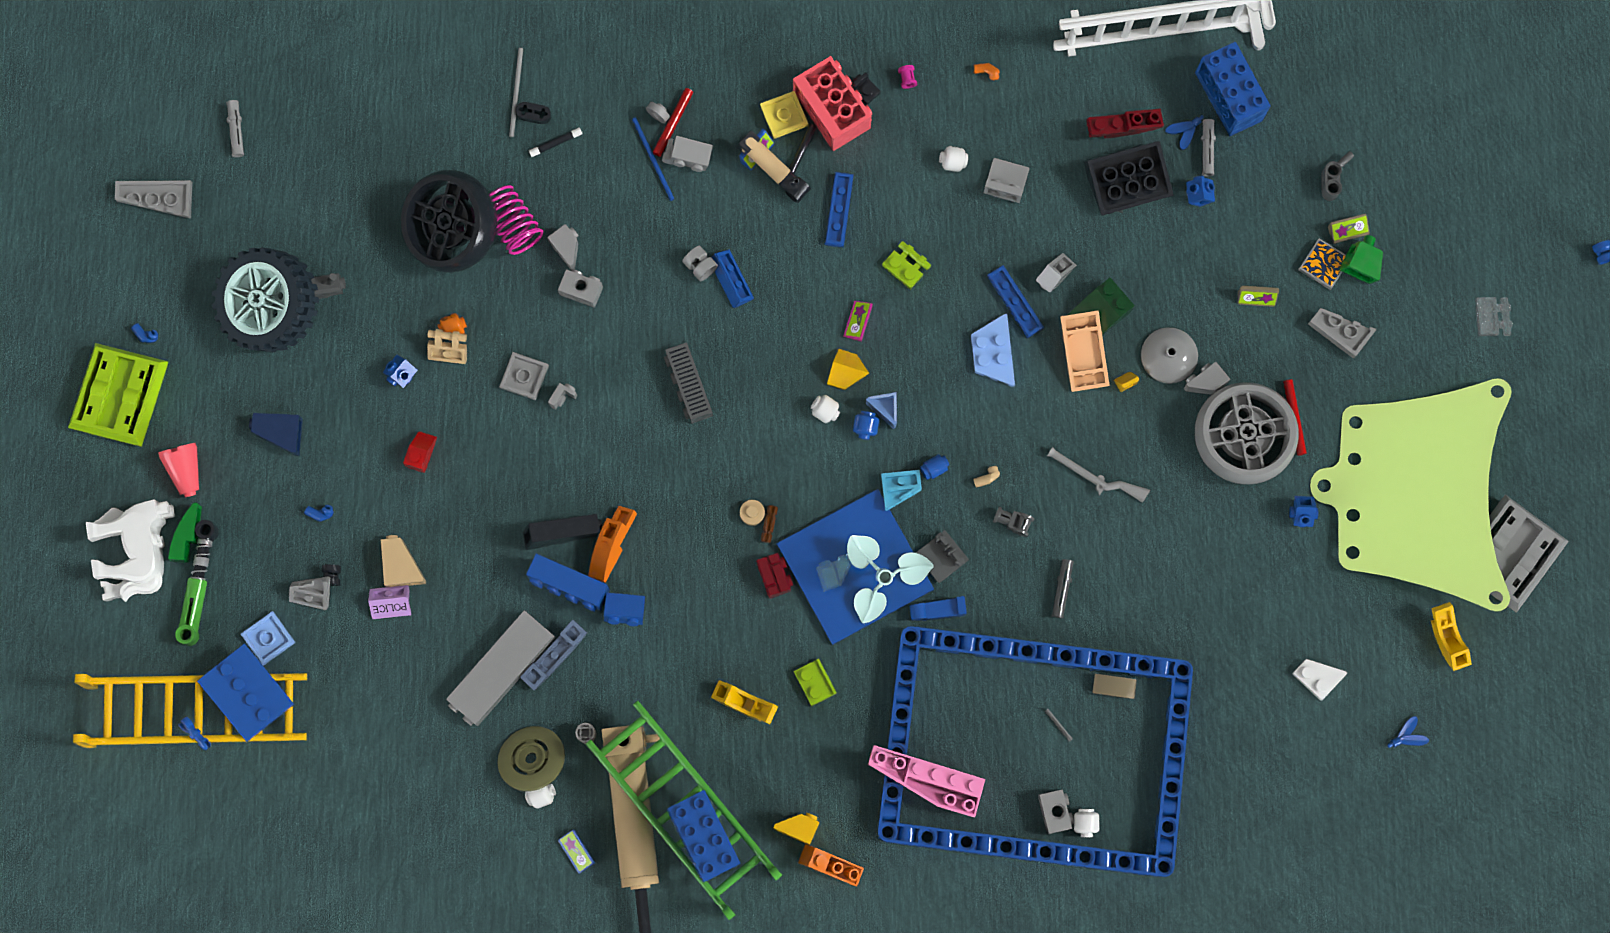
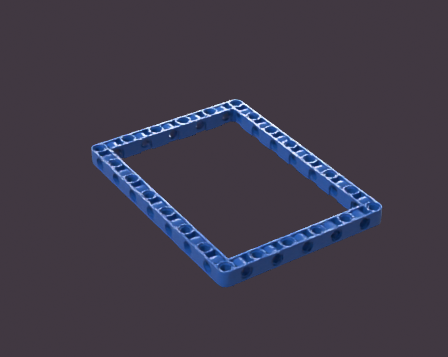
M913 626L906 627L902 631L887 749L892 751L898 748L905 755H907L918 655L921 648L935 649L937 652L953 654L969 653L978 657L994 659L1009 658L1013 659V661L1034 664L1038 662L1050 663L1052 666L1074 669L1082 667L1089 668L1090 671L1106 673L1122 672L1129 673L1130 676L1168 678L1169 682H1171V691L1167 702V733L1164 736L1162 754L1164 764L1163 774L1160 775L1158 796L1160 806L1159 814L1156 817L1154 837L1156 838L1155 854L1148 855L899 823L903 786L884 775L878 823V837L880 840L886 843L1155 877H1167L1173 873L1193 667L1188 661ZM907 633L915 634L916 640L908 642L905 638ZM945 638H952L954 645L952 647L946 646L944 644ZM983 643H991L993 650L990 652L985 651ZM1029 647L1032 652L1031 656H1024L1021 651L1022 648ZM1061 652L1069 653L1070 660L1063 661L1060 657ZM1102 656L1108 658V666H1102L1099 658ZM1140 661L1147 664L1148 668L1146 671L1139 669L1138 663ZM1178 666H1183L1186 669L1185 676L1178 674ZM903 671H908L911 674V679L905 681L901 678L900 674ZM1174 705L1182 707L1181 715L1174 712ZM900 709L907 713V717L903 720L898 719L896 716V712ZM1172 743L1179 747L1177 754L1170 751ZM1167 783L1174 784V793H1169L1166 790ZM890 787L895 788L898 791L897 797H888L887 789ZM1164 822H1168L1171 825L1169 833L1164 832L1162 829ZM890 827L893 830L892 837H884L882 829ZM923 832L931 833V842L926 843L922 840ZM963 837L971 839V846L969 848L961 845ZM1006 841L1010 844L1011 849L1008 853L1001 851L1000 845L1002 842ZM1043 846L1050 850L1047 858L1040 855V849ZM1082 851L1087 852L1089 855V860L1086 863L1079 859ZM1122 856L1128 859V866L1125 868L1119 865V859ZM1161 861L1165 862L1168 866L1165 873L1161 872L1158 868Z

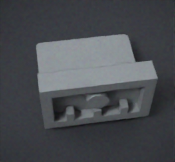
M994 158L984 193L1020 203L1029 167Z

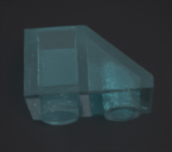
M848 554L837 557L838 560L831 563L830 560L823 561L816 567L823 592L842 586L853 565L849 560Z

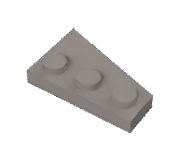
M1322 308L1319 309L1308 323V325L1353 359L1377 330L1372 327L1360 325L1361 323L1356 321L1351 322L1343 319L1342 316Z

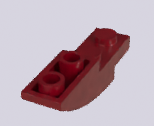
M1161 109L1127 111L1121 115L1088 117L1086 120L1089 137L1104 136V139L1134 135L1164 127Z

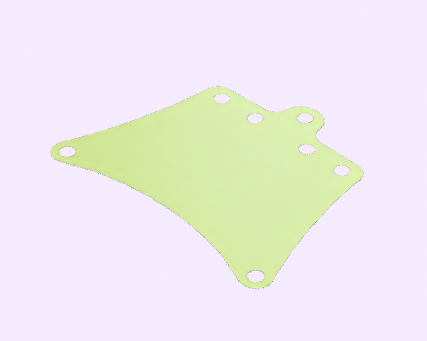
M1497 378L1429 397L1392 403L1353 405L1345 409L1342 415L1339 462L1333 467L1323 468L1315 472L1310 484L1313 497L1318 502L1332 505L1338 512L1339 562L1344 568L1352 571L1389 576L1455 595L1492 611H1502L1509 605V591L1498 566L1494 550L1488 506L1492 450L1498 425L1512 393L1511 387L1506 381ZM1495 385H1499L1504 389V395L1500 398H1496L1491 394V388ZM1353 416H1358L1362 419V426L1358 429H1354L1349 425V420ZM1351 453H1358L1361 456V462L1358 465H1351L1348 462V456ZM1325 479L1331 483L1329 491L1321 492L1318 489L1317 485L1320 480ZM1350 509H1356L1360 513V518L1355 522L1347 519L1346 514ZM1350 546L1357 547L1360 552L1358 558L1350 559L1347 557V548ZM1498 591L1502 594L1503 600L1500 604L1490 602L1489 595L1491 592Z

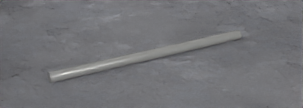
M523 48L518 49L509 137H514Z

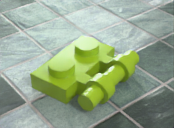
M902 241L898 246L903 250L901 255L894 250L883 262L882 266L911 290L923 276L919 271L920 267L922 266L925 270H928L931 264L926 261V257L920 256L914 251V247ZM908 256L916 261L914 265L906 260Z

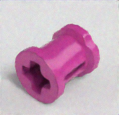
M905 65L898 69V73L901 74V87L903 89L913 88L918 85L914 77L913 71L915 68L913 65Z

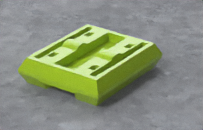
M95 343L68 428L142 447L169 362ZM103 361L107 363L105 370L101 369ZM149 367H153L154 369L148 384V389L145 393L142 391L143 386H147L148 381L145 379L146 377L150 376V372L148 371ZM140 374H144L143 379L139 378ZM89 407L92 408V411H91V414H90V415L87 414V411H88V408H89ZM138 410L140 413L133 434H130L129 430H133L131 423L135 422L136 417H134V414ZM127 417H129V424H124Z

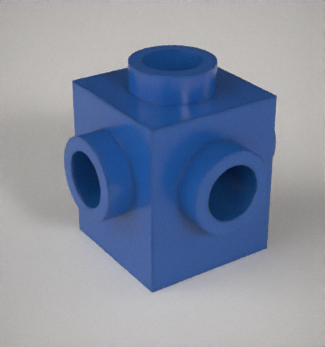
M1196 176L1193 180L1186 182L1189 204L1200 207L1215 202L1213 180L1207 179L1204 176Z
M396 355L392 361L388 362L383 373L388 377L386 380L393 386L399 385L404 388L411 382L412 377L418 370L406 359Z
M1294 497L1293 507L1290 506L1289 518H1292L1294 526L1313 527L1314 519H1318V508L1316 507L1314 497Z

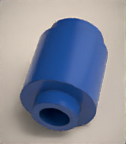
M938 454L923 462L920 470L926 480L934 479L948 471L947 466H949V462L945 456L941 457Z

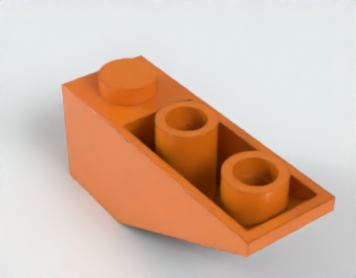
M806 844L798 861L799 864L856 887L864 870L863 867Z

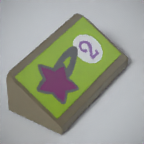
M1366 214L1331 222L1328 225L1333 244L1370 234Z
M1241 286L1238 290L1237 303L1239 305L1274 307L1277 302L1279 289Z

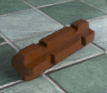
M768 505L763 526L764 532L761 535L762 542H771V533H773L776 520L775 515H777L778 511L776 506Z

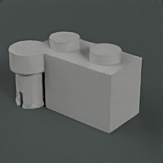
M676 136L673 145L674 139H668L666 152L663 153L662 157L664 163L677 167H691L696 172L706 171L713 145Z

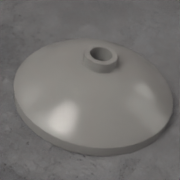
M1161 328L1154 331L1147 337L1141 349V362L1145 371L1153 379L1162 383L1173 384L1185 380L1192 374L1198 361V350L1195 342L1187 333L1176 328ZM1168 350H1173L1175 354L1170 355Z

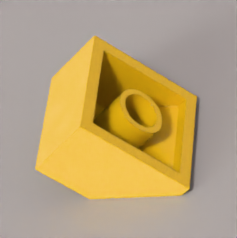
M806 812V815L800 814L776 823L773 829L810 846L819 822L816 821V816Z

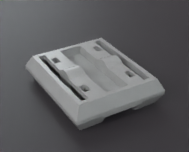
M1505 494L1489 515L1492 529L1506 510L1511 512L1500 529L1492 534L1497 563L1510 595L1508 607L1518 612L1569 541ZM1552 542L1553 545L1548 551V555L1545 556L1541 560V563L1538 565V567L1534 569V566L1537 564L1540 557L1543 555V553L1546 551V549ZM1529 572H1531L1532 575L1527 580V582L1522 586V588L1520 589V593H1518L1516 596H1513V594L1516 592L1518 587L1527 577ZM1493 591L1490 593L1502 602L1503 596L1500 592Z

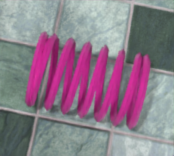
M505 185L490 193L493 196L499 191L510 188V192H505L492 198L495 202L504 197L495 204L496 211L512 203L497 215V221L513 211L516 212L504 222L497 224L496 235L502 236L501 242L508 243L506 250H509V254L516 255L535 245L543 236V229L538 228V222L533 221V215L529 214L528 208L523 206V200L518 199V193L513 192L514 187ZM511 195H515V199L508 200ZM516 202L520 203V206L514 207ZM521 209L525 210V213L518 215ZM527 216L530 217V221L523 222ZM521 218L515 225L500 232L506 225ZM531 224H535V228L527 230ZM525 226L520 232L504 240L510 233ZM536 232H540L539 236L529 245L512 252L513 249L526 243Z

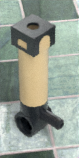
M752 130L749 131L738 142L736 147L744 155L747 154L780 185L791 200L799 203L811 190L810 186L803 179L797 177L760 142L761 139Z

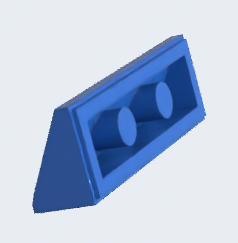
M730 249L715 253L711 257L718 264L715 273L732 307L736 308L753 300L754 297Z

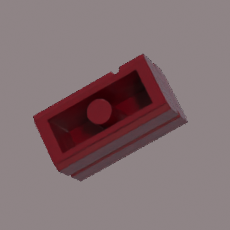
M775 553L756 560L769 599L791 591L790 586H793L790 574H785L784 568L787 566L784 557H779V554Z

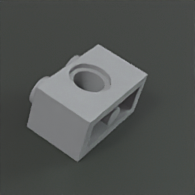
M572 269V271H565L558 292L561 296L595 308L603 286L600 279L594 276L585 277L580 271ZM579 284L586 285L584 290L576 289Z
M1063 790L1038 795L1047 835L1072 829L1071 825L1074 824L1072 813H1068L1067 805H1069L1067 793L1064 794ZM1054 806L1061 808L1062 814L1060 817L1053 816L1052 808Z

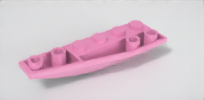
M873 745L868 762L869 766L937 807L975 818L985 779Z

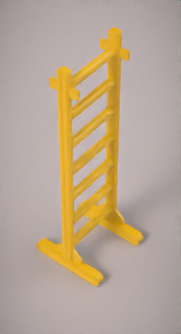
M307 673L270 674L275 681H285V693L292 702L293 681H307ZM75 674L74 683L85 689H98V685H104V724L102 738H92L86 734H73V743L84 748H96V745L198 743L189 736H172L173 683H195L194 726L195 729L201 731L200 734L202 735L203 688L197 681L204 675L91 677L87 674ZM165 683L164 736L142 737L143 684ZM113 684H135L134 737H111ZM292 706L285 712V733L263 734L262 730L248 742L307 740V733H293ZM226 716L224 735H202L210 742H246L240 734L233 735V725Z

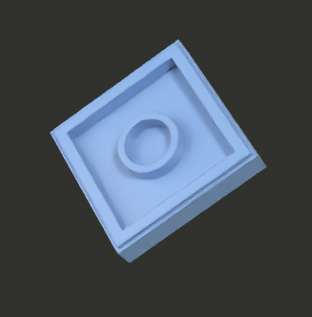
M273 611L241 633V636L263 666L296 643Z

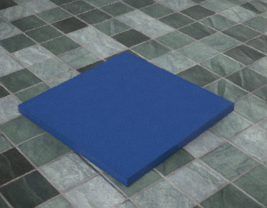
M878 489L777 543L832 645L934 590L927 576L920 583L909 585L902 581L900 572L893 576V581L889 585H883L877 590V592L883 593L886 596L887 602L884 611L870 622L862 623L854 608V597L858 591L864 588H869L873 591L879 582L876 580L877 571L870 563L864 569H860L850 562L847 553V544L850 536L857 535L873 538L878 543L880 552L879 556L872 561L880 569L886 568L890 572L900 568L898 565L899 557L905 553L913 552L891 511H885L884 499Z

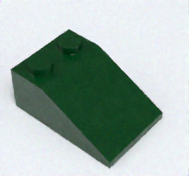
M1108 278L1067 315L1098 310L1103 335L1132 312L1135 305L1111 278Z

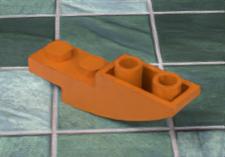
M618 506L612 519H606L593 551L589 577L606 583L623 551L620 545L637 515L635 510Z

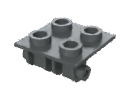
M945 530L937 534L933 540L916 552L926 557L933 564L934 567L930 573L938 583H941L969 561Z

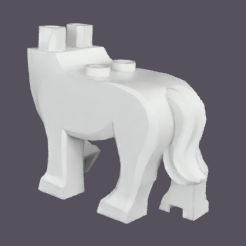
M150 500L136 504L125 512L117 508H111L95 522H86L88 540L94 542L103 538L121 535L123 548L130 558L126 562L115 566L106 565L99 560H91L93 577L97 580L103 578L123 580L119 584L100 581L101 587L104 588L105 594H102L104 601L122 598L126 602L134 594H152L159 590L164 573L162 547L165 546L160 532L161 528L166 524L165 519L175 517L173 505H169L167 501L158 502Z

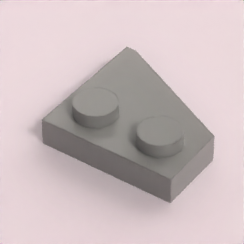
M330 577L292 582L289 590V602L327 610L329 606Z

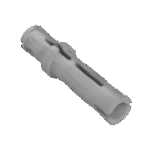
M230 100L226 104L232 157H243L242 117L239 114V101Z
M1213 119L1202 121V176L1206 177L1214 176V142L1216 141V136H1214L1215 120Z

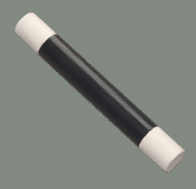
M580 127L529 150L531 157H534L582 135Z

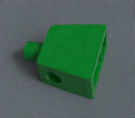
M1366 235L1363 241L1352 244L1339 270L1368 284L1379 281L1383 252L1374 247L1376 238Z

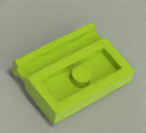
M819 659L794 671L811 707L837 694Z

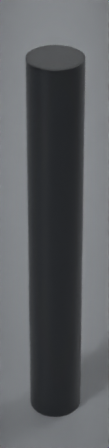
M813 124L809 125L789 167L794 174L817 128Z

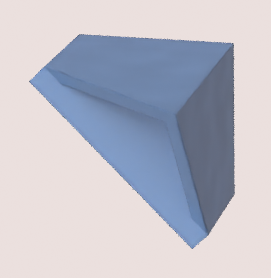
M896 392L868 397L866 405L894 429L897 425Z

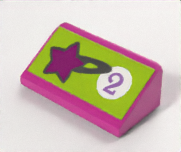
M854 301L844 337L862 342L872 310V303Z

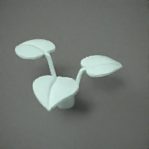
M850 536L847 544L850 562L860 569H864L870 563L877 571L876 580L879 582L873 591L869 588H864L858 591L854 597V608L862 623L870 622L884 611L887 602L886 596L883 593L877 592V590L883 585H889L893 581L895 574L900 572L902 581L909 585H915L925 579L934 567L933 564L926 557L909 552L899 557L898 565L900 568L890 572L886 568L880 569L872 561L879 556L878 543L868 536Z

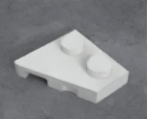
M1306 659L1292 674L1322 701L1345 677L1347 672Z

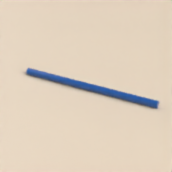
M633 118L632 121L670 201H672L674 197L637 119Z

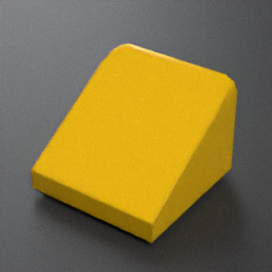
M1127 372L1116 378L1114 382L1119 391L1123 392L1136 385L1139 377L1132 372Z

